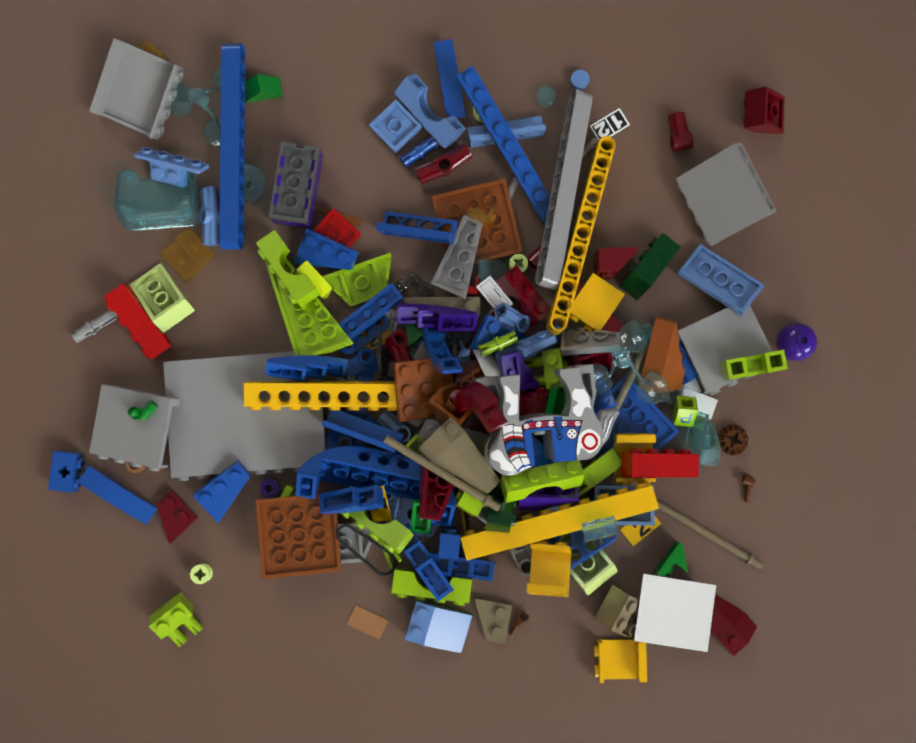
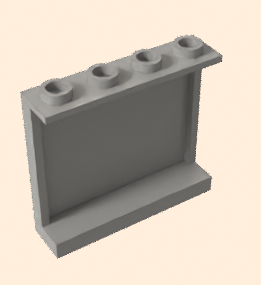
M113 38L89 112L102 115L149 136L150 139L159 140V137L164 133L165 120L171 112V103L177 96L176 89L178 83L183 79L184 68L124 41Z
M742 142L734 143L676 178L678 189L684 194L686 204L693 211L695 222L701 227L703 238L710 246L777 212Z
M749 306L743 316L727 307L678 330L679 339L703 386L704 391L702 393H709L710 396L721 392L720 388L725 385L729 388L738 384L737 380L740 379L723 381L721 361L773 352L751 306ZM753 376L744 377V379L746 380V379L751 378V377H753Z
M102 384L89 453L96 454V458L108 460L113 458V462L116 463L131 462L130 466L133 467L148 466L147 469L151 471L168 468V465L162 464L172 408L173 406H179L180 399L116 385ZM150 400L158 405L157 409L147 420H134L128 415L130 407L144 408Z

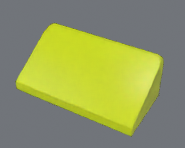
M305 261L297 269V272L300 275L306 274L321 294L319 296L327 299L332 287L308 261Z

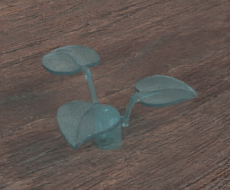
M221 66L212 76V83L219 88H204L202 90L195 87L190 89L184 84H178L176 89L177 96L170 106V113L176 116L188 115L192 110L191 103L203 107L214 120L206 124L204 130L205 137L209 143L220 147L221 116L217 119L207 107V104L209 102L208 93L221 91Z
M633 319L619 331L620 347L614 351L615 360L612 361L610 372L608 373L607 368L603 365H593L596 395L604 394L612 388L613 382L610 377L613 375L616 365L622 368L630 366L637 378L642 382L636 388L637 396L641 401L648 404L666 401L670 398V387L666 379L654 372L648 373L645 379H643L633 365L630 352H641L647 345L645 331Z

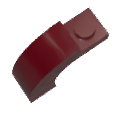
M471 382L454 390L449 397L459 414L472 409L488 433L505 426L508 422L497 406L499 400L482 383Z

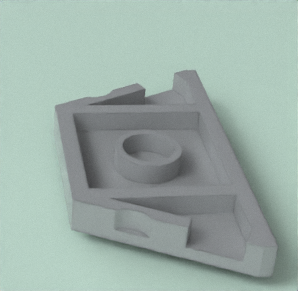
M345 523L351 525L364 535L371 538L368 535L369 531L364 528L363 530H361L353 523ZM348 527L342 528L339 531L340 539L365 559L372 543ZM339 542L341 564L363 562Z

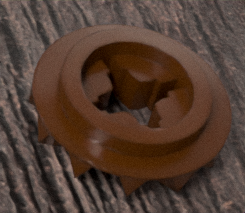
M727 425L718 434V445L726 454L737 455L743 453L748 447L749 438L747 431L741 426ZM736 434V439L740 443H733L731 445V440L727 436L733 437Z

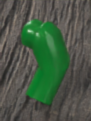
M150 400L144 408L130 407L128 415L134 420H147L157 409L158 405Z

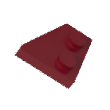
M170 490L157 503L166 537L170 544L199 518L174 490Z

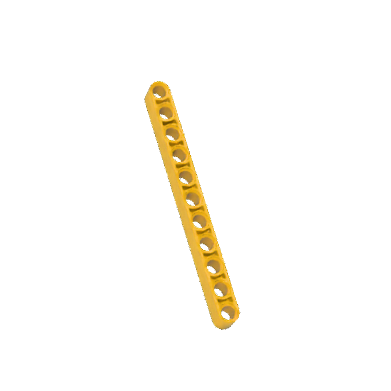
M610 136L602 137L594 149L566 251L560 284L556 289L546 325L547 331L553 335L560 334L568 324L615 150V140ZM601 145L607 146L608 150H604ZM596 162L602 163L604 167H599ZM592 179L597 180L599 182V185H595L592 182ZM587 197H592L595 202L588 201ZM582 214H587L590 220H585ZM577 232H583L585 234V238L579 237ZM572 249H577L580 252V256L574 255ZM573 267L576 273L571 274L567 268ZM563 285H568L571 292L564 291ZM558 303H563L566 310H560ZM553 321H558L561 324V328H555L552 324Z

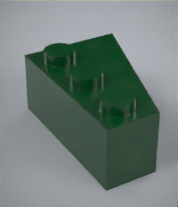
M664 233L659 238L654 237L648 244L651 248L648 251L645 249L638 257L639 263H634L628 270L630 274L620 285V288L636 301L653 285L681 248Z

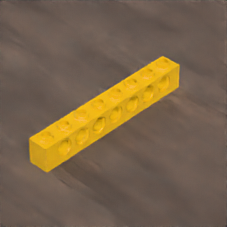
M393 381L244 382V407H249L250 410H260L261 407H269L270 410H280L281 407H289V410H301V407H309V410H320L321 407H328V410H340V407H348V410H360V407H368V410L376 411L379 410V407H387V410L397 411L395 383ZM261 391H267L270 394V399H262ZM287 391L290 394V399L283 400L280 397V392ZM322 391L328 392L330 399L322 400L319 393ZM345 391L349 394L350 398L343 401L339 398V393ZM365 391L369 394V399L362 401L359 399L358 394ZM300 392H308L310 395V399L302 400L300 398ZM380 392H387L389 398L386 401H381L378 398Z

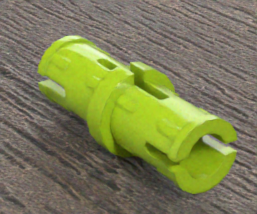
M511 331L506 335L496 336L492 341L479 345L478 350L482 352L480 355L485 357L495 351L500 352L509 345L518 343V337L514 336L516 333Z

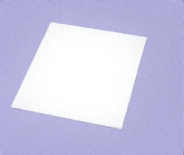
M643 574L634 641L708 652L716 585Z

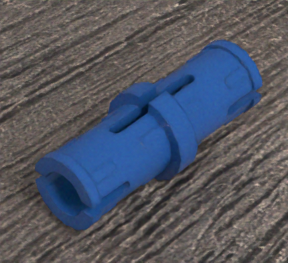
M430 137L419 146L415 145L413 150L401 156L400 159L407 168L418 159L422 160L425 158L424 155L437 148L438 145L433 137Z

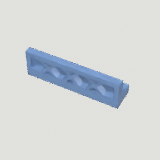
M542 116L506 121L517 140L545 135L546 126L543 124ZM485 125L467 128L470 148L495 144Z

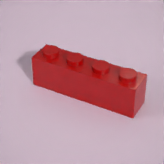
M122 283L104 296L108 309L115 311L118 315V322L123 327L126 326L130 331L129 336L135 343L138 342L141 345V352L146 358L150 357L153 360L173 346V343L166 334L152 322L141 302L127 283Z
M630 449V452H622L621 476L699 477V454H692L691 450L679 449V453H675L674 449H663V453H658V449H646V453H642V449Z

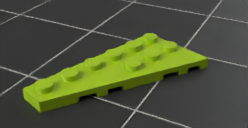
M286 258V272L293 275H299V273L295 270V268ZM265 259L295 356H323L354 344L318 297L302 308L298 303L293 304L288 297L289 290L281 287L277 281L280 277L277 273L273 275L267 266L270 263Z

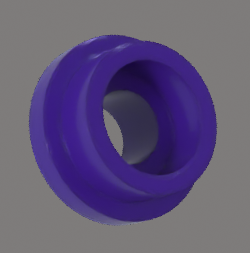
M272 478L265 479L260 485L261 494L267 498L276 496L280 489L279 483ZM268 484L273 487L271 492L266 490Z

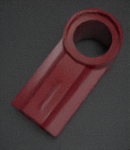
M679 111L669 114L670 146L672 151L692 149L693 137L691 132L688 131L685 112Z
M402 330L394 331L384 342L386 349L391 352L394 362L412 360L407 347L408 336Z

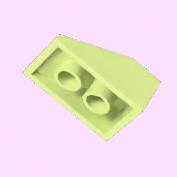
M162 263L129 284L152 322L163 333L195 311Z
M567 534L561 535L559 541L568 543L570 536ZM589 540L586 543V547L589 550H594L597 547V543L594 540ZM574 550L571 552L572 560L580 558L581 553ZM601 550L571 569L570 575L588 596L618 571L615 564Z

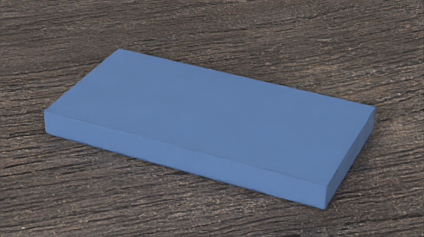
M699 244L678 271L679 276L740 316H743L765 286L702 244Z

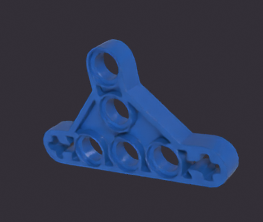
M604 525L596 531L582 529L567 533L570 536L567 546H570L572 551L577 550L581 553L578 560L571 559L570 570L614 543L617 539L616 529L612 525ZM605 530L613 531L611 534L612 538H603L602 541L604 543L601 545L596 536L599 534L601 538L605 535ZM560 536L551 538L549 545H555V542H560ZM589 540L597 542V547L594 550H589L586 547V543Z

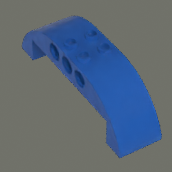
M360 446L336 447L311 457L297 472L296 496L315 500L320 481H326L345 486H355L357 488L372 485L384 486L385 492L388 495L419 500V464L405 455L394 452L391 453L376 448ZM453 491L441 520H431V524L450 528L457 503Z

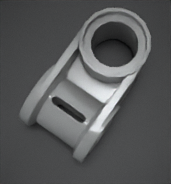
M529 544L510 549L520 574L530 576V571L524 572L521 570L523 562L531 563L532 552Z

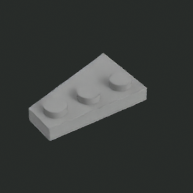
M568 326L561 332L562 356L620 351V332L605 330L590 332L585 331V328L578 327L577 330L569 329Z

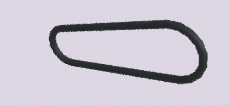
M343 524L337 529V540L377 574L387 576L395 570L397 566L396 557L386 548L349 524ZM344 527H348L391 555L394 560L393 568L387 573L378 571L340 539L339 531Z

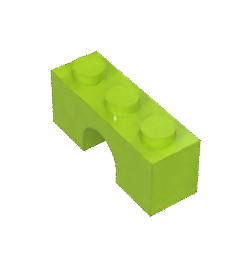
M784 350L720 362L723 381L788 369Z

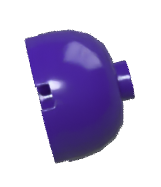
M801 323L790 324L782 328L777 336L778 351L784 350L787 360L802 361L810 357L817 347V336L814 330Z

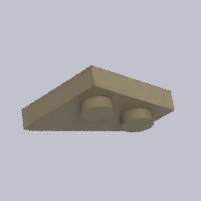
M475 597L486 641L505 644L512 604Z

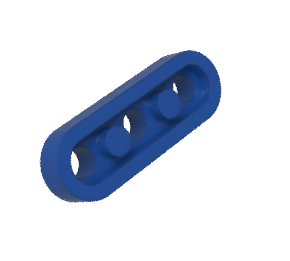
M384 315L380 318L383 320L381 326H377L376 322L365 330L368 333L366 337H361V333L352 340L354 344H352L351 348L344 347L340 350L346 355L355 354L360 348H363L388 330L390 326L388 317Z

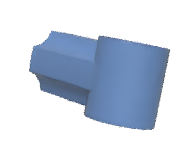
M502 302L500 305H496L494 309L495 318L520 332H525L529 328L530 318L521 314L506 303Z
M386 410L378 418L377 422L385 428L400 432L402 429L408 431V437L402 440V443H408L412 439V430L403 422H399L398 417L390 410Z

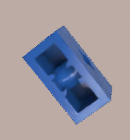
M53 451L48 490L78 492V489L81 487L78 480L85 463L83 453Z
M445 527V530H441L438 557L458 559L460 532L457 531V528Z

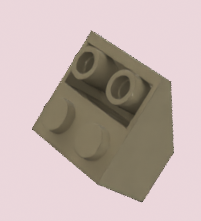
M612 585L594 620L609 630L631 639L636 631L640 599Z

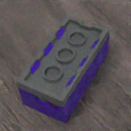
M281 141L268 216L274 224L312 228L323 161L320 147L304 145V148H299L295 143Z

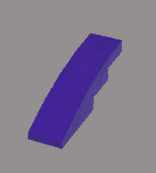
M397 303V324H416L417 328H437L438 332L476 331L477 312L438 305Z

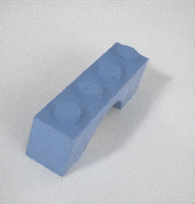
M417 74L406 76L394 94L411 111L412 116L421 122L424 129L430 132L440 146L447 148L453 145L466 128L454 115L442 118L434 114L427 102L428 86Z

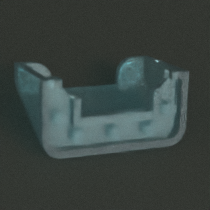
M132 170L118 171L114 209L122 225L129 230H147L194 226L198 224L197 174L187 171L188 185L182 188L152 179L141 180L139 174Z

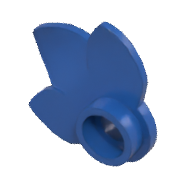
M363 347L356 352L354 358L348 361L346 374L347 376L356 375L359 381H371L374 374H383L384 368L381 360L374 356L373 351L370 348ZM362 354L367 355L366 361L362 359Z

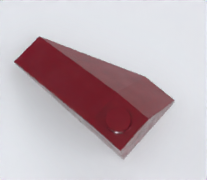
M419 464V516L422 519L440 521L455 486Z
M715 595L710 632L731 655L735 656L749 643L757 626L744 611Z

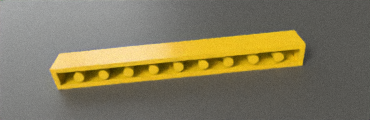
M643 482L636 484V488L628 490L625 487L616 490L617 494L610 496L607 492L597 495L595 500L590 501L589 498L581 499L577 505L571 506L570 503L558 506L559 509L551 511V508L539 511L540 515L532 516V513L520 516L521 520L515 521V526H511L510 533L486 531V526H483L484 530L477 532L476 529L467 530L464 532L465 535L460 537L466 560L659 509L653 486Z

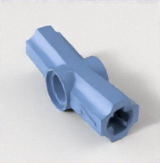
M212 186L203 187L200 190L202 208L199 212V221L202 224V245L219 246L220 206L218 189Z

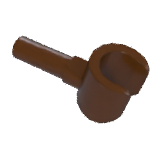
M744 474L741 480L742 484L747 485L744 502H749L751 487L754 486L755 479L750 475Z
M523 611L517 613V620L509 632L511 636L514 635L522 622L529 620V614H527L524 620H521L520 614Z

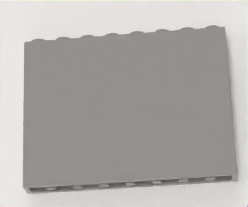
M294 351L163 362L166 396L180 399L179 406H173L168 430L171 478H177L178 481H188L190 476H197V480L209 479V475H219L238 460L248 471H255V475L267 474L266 470L273 469L274 473L286 472V468H293V472H295L311 457L326 450L327 433L326 427L322 426V422L325 420V407H321L320 410H309V407H301V410H289V407H281L280 410H270L269 407H261L260 410H250L249 407H244V382L295 381L265 375L267 359L295 356ZM305 376V380H304V381H323V380H322V379L311 378V377H306V376ZM261 391V398L269 400L270 394L267 391ZM281 391L280 397L283 400H289L290 394L287 391ZM322 391L319 393V396L324 400V393ZM300 392V398L302 400L310 399V395L308 392Z

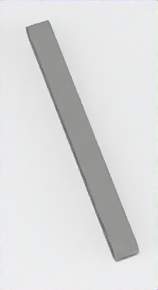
M576 88L572 89L568 96L535 276L536 285L551 290H556L561 280L593 100L591 94Z

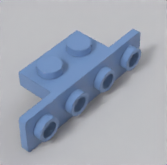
M143 147L134 153L135 158L150 161L152 180L182 188L188 185L187 171L200 174L209 168V164L203 163L201 160L187 159L185 156L172 155L167 151H156L151 147Z
M555 325V326H554V327L557 328V329H560V328H561L560 325ZM546 329L529 338L520 340L518 343L504 348L500 352H496L495 357L499 370L498 355L517 351L525 361L542 353L541 351L561 344V333L553 335Z

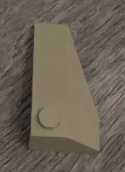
M452 417L442 424L418 448L427 460L448 471L453 476L459 477L468 485L486 495L501 482L467 433Z

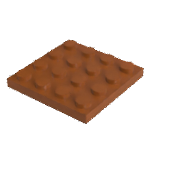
M506 179L431 196L436 218L455 220L458 222L457 228L464 215L483 223L474 265L523 253ZM444 225L440 228V231L450 233L451 225ZM442 243L444 253H446L450 244Z
M321 493L316 495L315 500L300 496L256 499L262 579L342 571L340 546L336 537L338 529L337 513H320L319 494Z

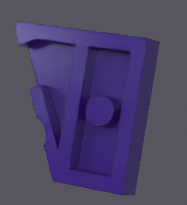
M514 351L498 355L500 375H520V391L539 387V382L534 379L530 373V368L525 365L524 359L519 352Z

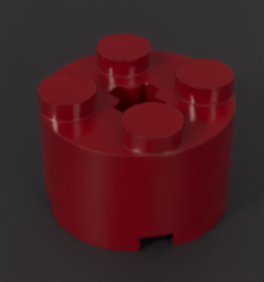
M541 386L535 389L520 391L519 416L545 413L548 403L546 387Z

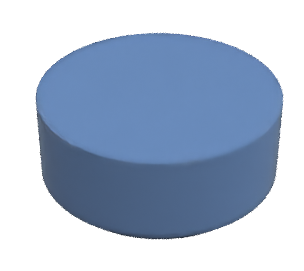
M576 70L570 79L571 86L579 90L585 89L590 81L589 74L584 70Z

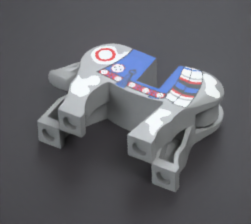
M593 364L554 369L555 376L561 382L566 397V403L561 414L533 413L519 416L520 375L518 374L472 378L473 382L482 383L492 391L499 400L497 406L508 421L505 426L490 432L484 447V457L492 469L503 475L510 476L534 466L532 433L533 435H542L545 458L554 462L587 460L599 452L609 438L613 424L619 415V410L617 408L601 409L595 415L593 407L596 387Z

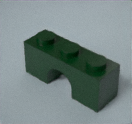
M493 469V471L496 473V475H497V476L499 477V479L501 480V477H502L503 474H501V473H499V472H497L496 470ZM500 482L488 493V495L499 497L502 503H500L501 507L498 511L488 507L486 531L510 533L511 526H515L516 514H512V508H516V501L505 502Z

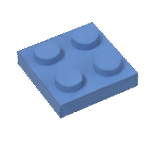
M397 100L393 101L369 124V127L395 154L422 129V125Z

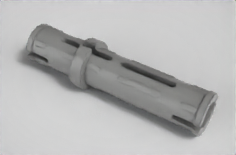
M108 310L92 321L88 320L85 322V325L71 332L73 339L79 343L86 337L97 334V331L117 320L118 315L114 310Z

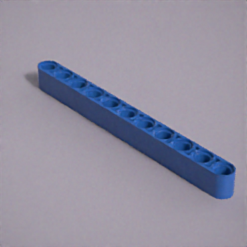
M243 43L222 44L219 240L222 250L243 249L245 47Z

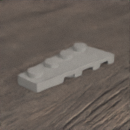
M466 215L463 216L456 230L454 244L449 245L431 281L433 286L466 299L483 225L481 221Z

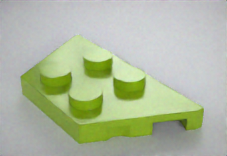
M391 253L356 264L351 270L342 269L322 277L341 299L350 307L366 303L388 286L392 256Z

